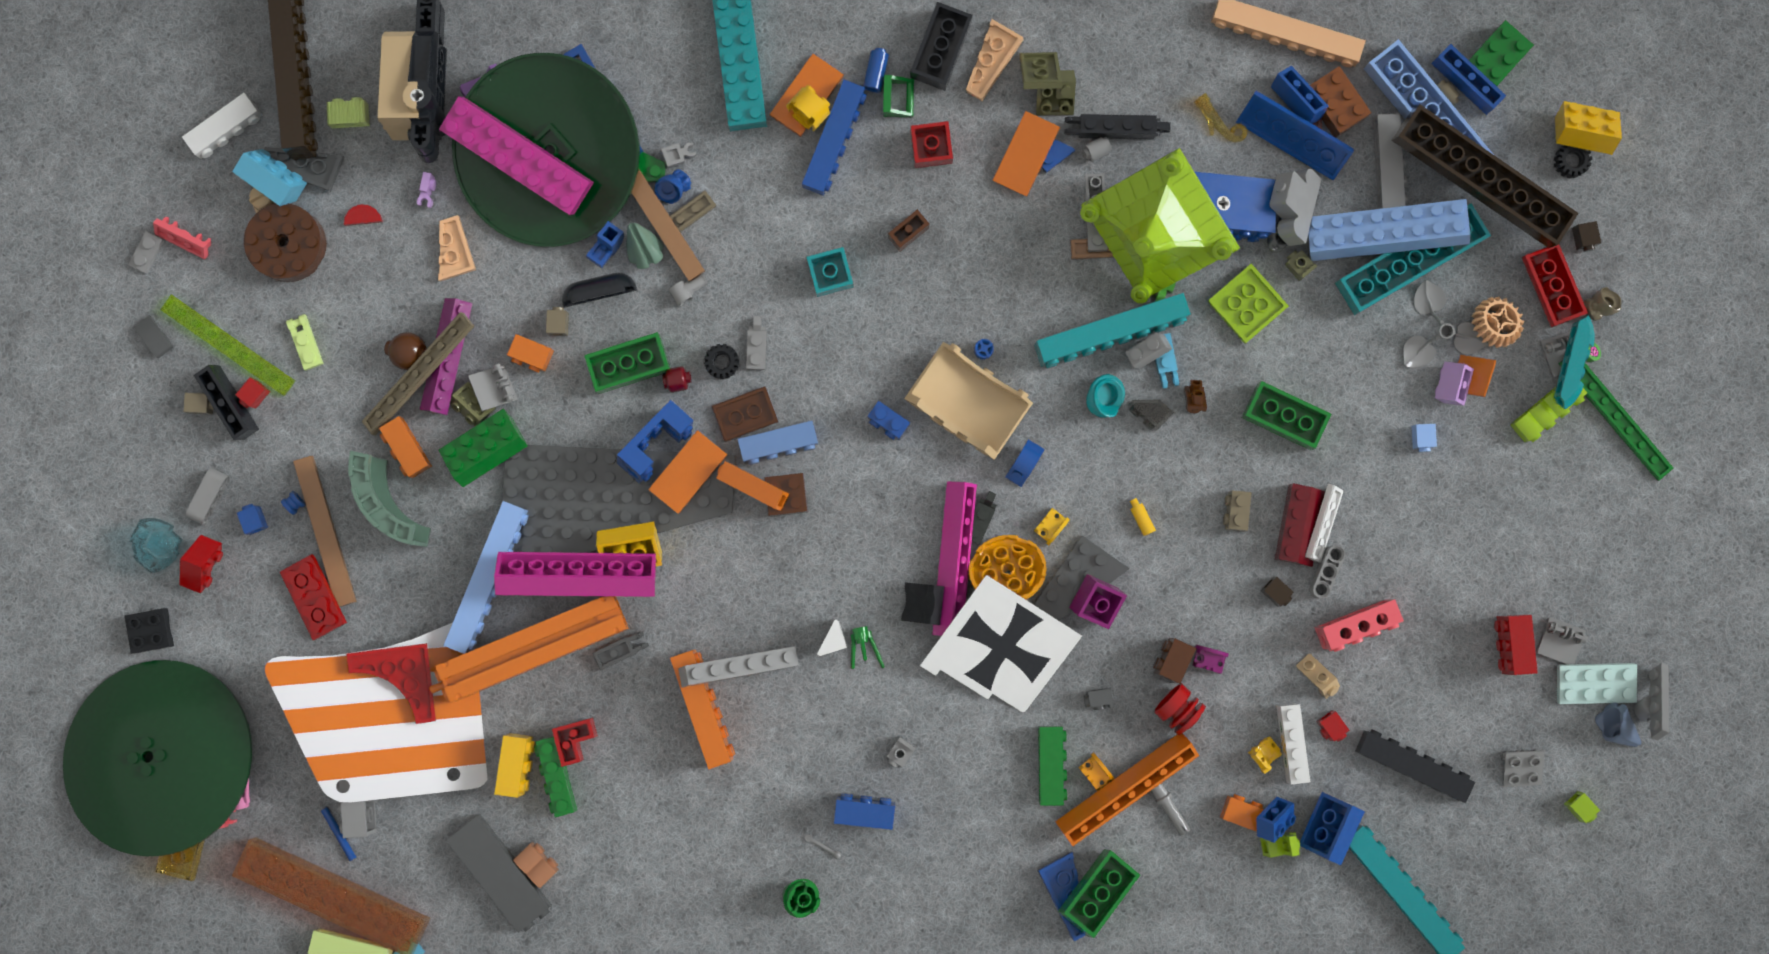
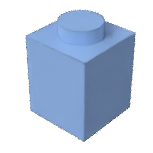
M1416 424L1411 426L1413 449H1419V452H1430L1431 448L1437 447L1436 424Z

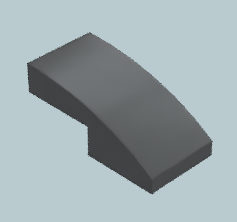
M150 315L134 326L139 336L156 358L159 359L173 348L168 337L160 330Z

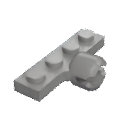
M1660 663L1650 671L1649 696L1637 702L1634 708L1635 715L1639 720L1644 721L1647 719V723H1650L1651 738L1659 740L1669 733L1668 665Z

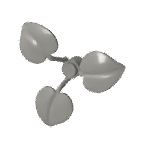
M1424 280L1417 288L1414 295V306L1422 315L1431 312V315L1439 322V325L1436 327V336L1428 341L1423 336H1412L1405 342L1403 362L1406 367L1410 368L1422 367L1430 363L1436 354V349L1430 343L1440 338L1449 339L1456 336L1453 342L1454 347L1463 354H1472L1488 346V341L1482 343L1483 338L1477 337L1478 332L1473 331L1476 325L1471 324V322L1460 323L1456 333L1453 325L1444 323L1435 314L1434 311H1439L1445 306L1446 295L1440 287L1429 280Z

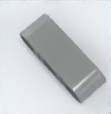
M210 468L187 508L185 517L205 526L209 521L207 520L208 517H211L218 504L216 503L217 500L221 498L227 486L225 484L230 481V476Z
M1336 545L1325 549L1322 561L1319 563L1309 587V592L1314 598H1326L1330 594L1345 558V551L1342 547ZM1333 549L1338 552V557L1335 560L1330 555ZM1325 567L1331 570L1329 577H1325L1323 574ZM1319 584L1323 587L1321 595L1316 593V587Z

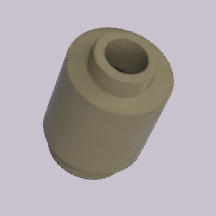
M1443 79L1437 84L1438 88L1453 106L1460 101L1458 99L1460 96L1459 92L1449 81L1446 82Z

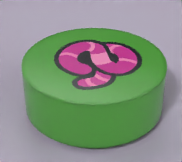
M1594 343V347L1588 348L1590 355L1587 362L1597 361L1601 357V350Z

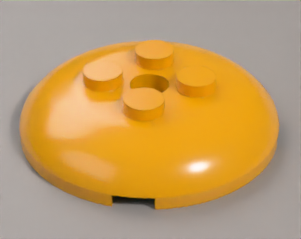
M1017 535L997 536L984 542L976 550L969 564L970 580L976 590L985 576L988 575L1027 600L1040 589L1045 580V557L1040 548L1030 540L1027 541L1019 538Z

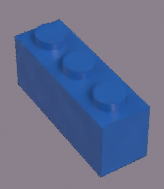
M1292 65L1278 73L1271 85V88L1295 114L1312 124L1319 121L1328 108L1327 103Z

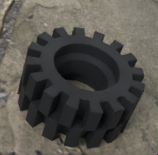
M1564 145L1555 153L1556 156L1553 161H1556V163H1554V167H1558L1556 171L1561 172V176L1564 177L1566 175L1567 178H1576L1588 171V167L1591 166L1592 156L1589 157L1591 151ZM1572 153L1578 156L1579 164L1577 167L1568 165L1566 161L1568 154Z
M716 344L717 346H712L710 350H707V354L704 357V365L708 373L714 378L728 379L739 368L738 354L731 346ZM718 355H726L729 358V364L726 368L719 369L715 366V358Z

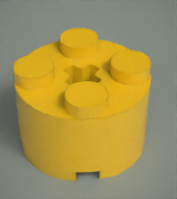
M807 85L796 93L787 103L786 107L788 111L792 109L794 119L808 130L812 127V131H815L830 115L828 108L830 103L824 97L820 98L816 95L815 90Z

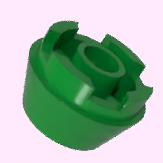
M808 879L792 881L783 890L782 899L785 910L793 917L804 918L814 913L820 905L818 888Z

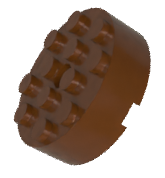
M288 203L282 206L272 204L264 207L251 218L245 230L244 249L250 263L262 274L280 282H295L310 276L317 270L326 253V235L322 225L313 215L294 204ZM289 239L288 244L283 247L284 241Z

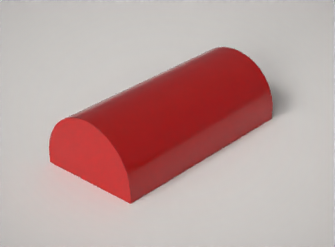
M1559 244L1521 257L1551 328L1588 314Z

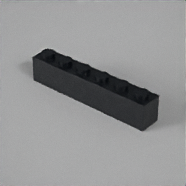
M1373 729L1370 732L1364 730L1355 752L1460 802H1467L1475 784L1474 781L1470 780V775L1461 771L1457 774L1452 771L1453 767L1445 763L1438 765L1434 763L1435 759L1428 755L1419 756L1416 754L1417 750L1406 746V748L1400 747V742L1392 738H1388V740L1381 738L1382 734Z

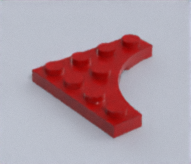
M427 643L346 654L348 673L371 674L390 682L400 690L409 702L415 724L436 721L433 694L429 686H432Z

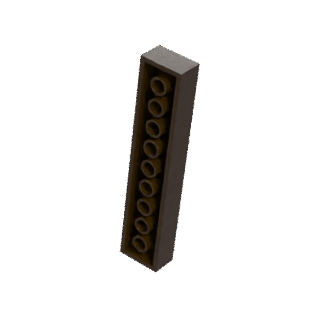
M268 0L281 149L293 160L315 158L316 151H318V143L314 138L316 124L313 121L312 114H315L313 103H311L313 89L309 85L311 70L307 64L310 56L305 43L308 42V36L304 30V24H306V17L304 12H302L304 0Z
M1420 104L1411 110L1391 140L1547 248L1557 246L1579 214Z

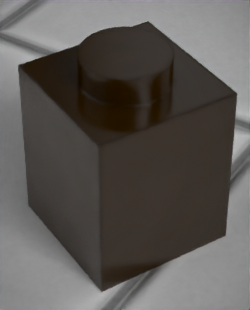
M1597 221L1578 224L1572 228L1576 250L1583 249V252L1595 250V246L1601 244Z
M1273 577L1261 590L1277 607L1286 606L1292 600L1291 595L1294 593L1278 577Z

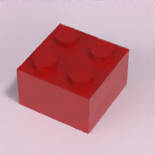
M948 121L910 126L915 168L953 163Z

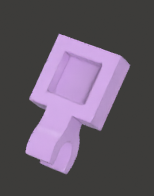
M423 172L419 189L421 192L417 199L419 206H422L424 200H428V208L433 206V200L430 196L431 192L435 191L436 180H434L435 177L431 173Z

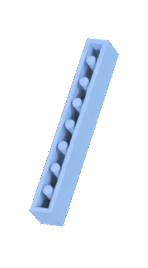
M505 501L502 502L443 646L463 654L475 649L477 634L482 632L484 617L490 613L492 608L490 602L493 597H496L494 574L498 552H514L512 550L513 546L519 542L521 537L520 529L522 525L525 526L529 517L527 515L528 510Z

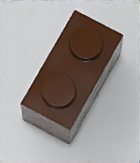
M917 209L888 233V239L901 252L927 231L930 224Z

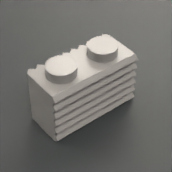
M1155 332V335L1152 334L1148 339L1145 338V341L1142 340V343L1139 342L1132 349L1129 348V351L1126 350V355L1134 368L1141 369L1172 350V347L1164 334Z

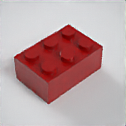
M1532 615L1496 616L1497 620L1494 622V628L1498 632L1499 638L1496 641V648L1500 651V659L1498 660L1499 670L1502 671V674L1507 675L1537 674Z

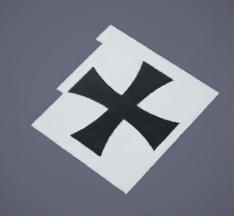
M986 575L920 666L934 675H937L942 670L986 699H989L994 694L1019 711L1025 712L1081 639L1082 635Z

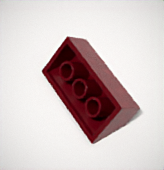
M1295 483L1288 485L1274 560L1313 567L1314 561L1305 557L1325 491Z

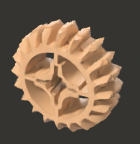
M1491 297L1483 300L1475 308V312L1472 315L1474 319L1471 324L1476 325L1473 331L1478 332L1477 337L1483 338L1482 343L1488 341L1489 346L1495 345L1496 348H1499L1501 346L1507 347L1520 338L1521 332L1524 329L1522 325L1525 321L1520 319L1523 314L1517 312L1519 307L1514 308L1513 302L1507 303V298L1501 300L1500 297ZM1500 331H1501V332L1506 331V332H1508V333H1507V334H1500Z

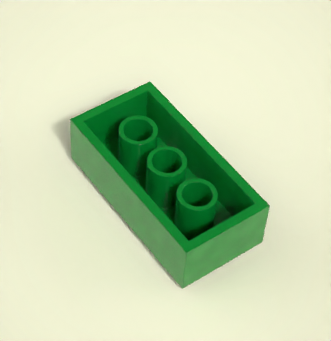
M658 332L584 355L595 392L598 394L656 377L670 370L665 348Z
M1261 381L1257 383L1241 418L1311 451L1316 449L1332 414Z
M503 408L438 451L453 479L462 487H465L528 447L513 418Z
M1104 849L1058 912L1086 936L1095 938L1140 877V874L1114 852Z

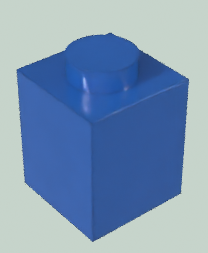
M249 504L242 507V511L237 512L244 534L252 535L268 528L260 506Z

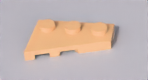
M456 215L441 220L439 225L440 268L438 274V281L440 282L476 270L460 217Z

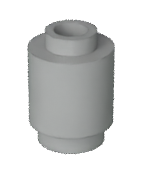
M1100 137L1085 144L1082 152L1086 160L1090 159L1093 162L1108 155L1112 151V146L1107 137Z

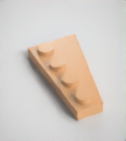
M991 19L988 33H986L984 43L972 71L966 92L983 101L1023 42V37Z

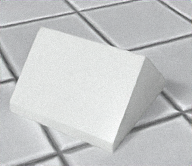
M834 620L817 653L819 656L847 648L840 621Z

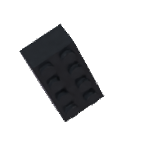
M937 2L910 71V78L946 91L972 23V14Z

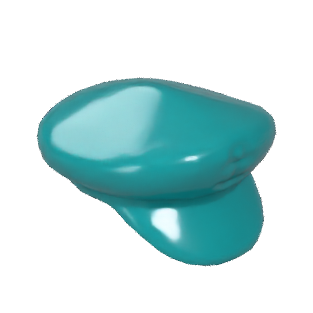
M1110 374L1097 377L1092 382L1087 394L1086 405L1088 410L1100 418L1116 416L1125 398V388L1122 381Z

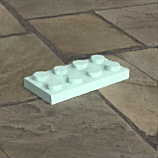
M1637 664L1557 665L1558 704L1637 703Z

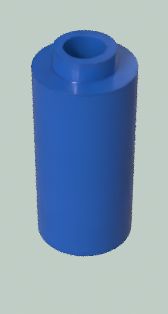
M875 48V50L870 52L863 84L866 91L875 93L882 91L889 54L886 53L885 49Z

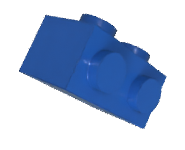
M880 401L876 403L868 415L869 424L877 429L879 427L886 431L884 434L892 440L895 438L899 440L910 425L909 421Z
M1276 797L1256 817L1257 836L1273 843L1279 837H1282L1285 831L1295 822L1294 803Z

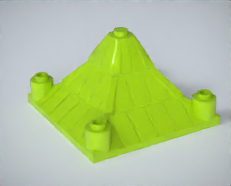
M1180 148L1081 204L1080 215L1082 219L1095 225L1123 273L1133 287L1131 298L1136 303H1145L1151 295L1217 260H1227L1232 253L1240 248Z

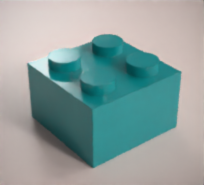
M844 247L807 256L817 297L854 288Z

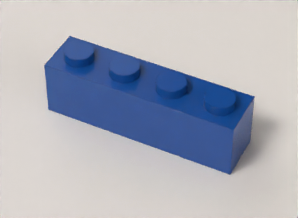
M1452 44L1431 63L1486 115L1506 97L1495 84Z

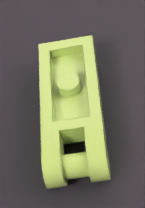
M303 314L298 319L287 320L286 324L291 332L303 369L306 371L323 365L324 363L307 316ZM302 325L304 330L298 332L296 327Z

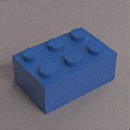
M1322 792L1302 835L1300 846L1327 860L1342 865L1365 811Z
M841 793V796H837L834 824L893 830L895 802H892L891 798L880 797V801L872 800V796L861 795L860 798H853V794Z

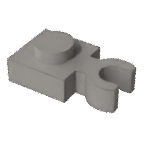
M679 143L662 148L660 152L666 168L685 163V157L688 159L694 158L696 152L689 153L687 151L688 148L693 147V143L685 144L684 148H680Z

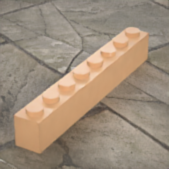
M1218 0L1211 23H1214L1218 28L1225 29L1227 27L1233 29V32L1237 34L1247 33L1254 39L1261 40L1263 38L1269 40V43L1273 45H1286L1289 50L1298 51L1299 49L1305 51L1306 55H1318L1328 62L1338 61L1341 62L1342 66L1349 68L1355 67L1359 63L1366 41L1236 0Z

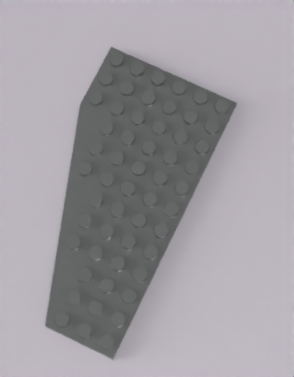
M528 445V447L507 459L504 465L502 502L505 501L528 510L527 515H529L525 526L522 525L520 529V540L517 544H514L512 550L514 552L589 553L597 550V531L654 522L658 534L730 514L733 511L734 487L716 478L719 467L725 461L735 465L736 456L727 455L678 514L648 489L679 452L644 451L654 461L652 465L654 470L652 471L653 475L648 481L645 482L643 480L639 484L617 464V454L622 449Z

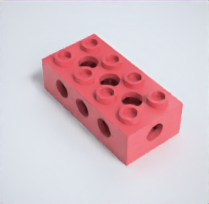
M1385 599L1314 627L1322 648L1336 652L1344 649L1345 644L1352 643L1354 645L1362 642L1363 637L1370 636L1371 638L1380 635V630L1395 629L1399 627L1398 623L1404 620L1396 600Z

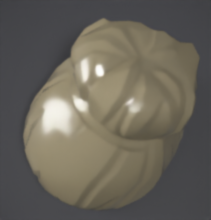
M1604 287L1597 291L1592 298L1586 299L1584 305L1589 317L1593 321H1597L1603 316L1619 312L1621 310V298L1608 287Z

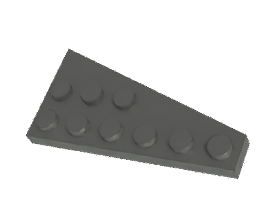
M1082 535L1034 605L1060 621L1072 612L1069 606L1087 574L1110 584L1129 570V568Z

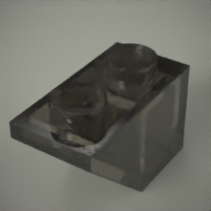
M1132 400L1128 404L1131 407L1129 411L1136 417L1140 416L1144 420L1143 424L1149 430H1158L1174 413L1161 400Z

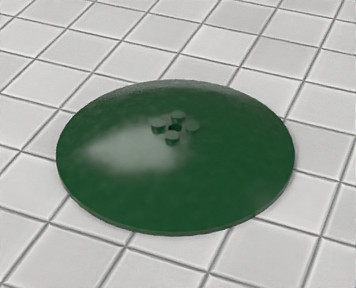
M530 53L513 57L498 64L473 85L466 95V99L544 150L549 145L553 146L555 149L553 156L594 182L575 214L568 215L452 138V159L457 181L469 205L486 224L500 234L517 242L540 247H555L576 243L594 235L608 221L611 222L619 214L636 182L640 160V143L636 123L626 100L605 75L589 64L573 57L555 53Z
M154 660L129 666L102 682L87 697L72 721L63 753V778L69 802L78 819L93 836L120 852L137 856H164L187 850L216 832L227 821L242 798L252 763V740L249 724L244 710L232 691L216 676L200 667L172 660ZM150 751L153 754V759L147 762L145 756Z

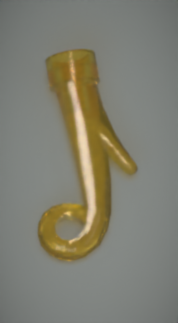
M1206 93L1194 101L1207 121L1211 136L1214 135L1215 127L1229 141L1241 142L1246 138L1247 129L1243 124H1236L1229 131ZM1236 129L1242 131L1240 136L1234 135Z

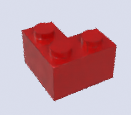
M200 535L180 558L179 585L200 594L205 588H208L213 579L211 577L213 566L216 562H220L223 557L222 543Z
M593 717L552 729L561 767L584 760L579 742L598 736Z

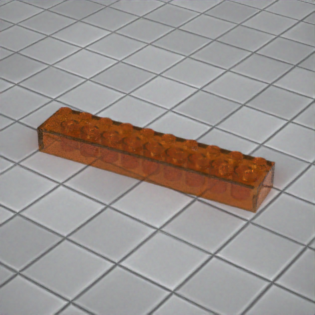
M257 837L248 840L232 874L233 877L400 954H414L431 919L424 914Z

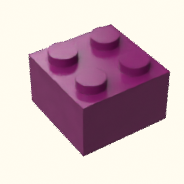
M1087 574L1069 608L1077 616L1109 629L1127 595L1118 587Z

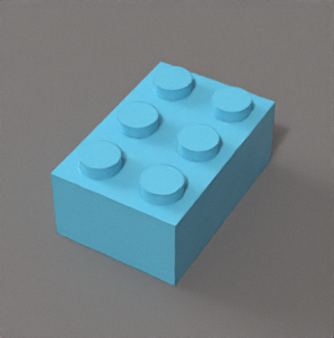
M263 149L243 153L232 171L279 206L296 202L307 184L302 180L301 175L288 170L283 162L276 161L269 152Z

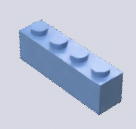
M808 421L740 438L738 443L743 462H748V465L759 463L761 458L766 457L767 460L778 458V454L785 453L788 456L796 454L798 449L804 448V451L815 449V445H818L813 421Z

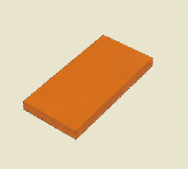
M812 54L771 111L770 116L801 137L807 128L794 119V112L792 109L788 111L787 103L802 87L807 85L815 90L816 95L827 100L844 77V74L815 54Z
M1025 111L993 181L1027 197L1060 127Z
M697 430L648 490L679 514L726 458L727 454Z

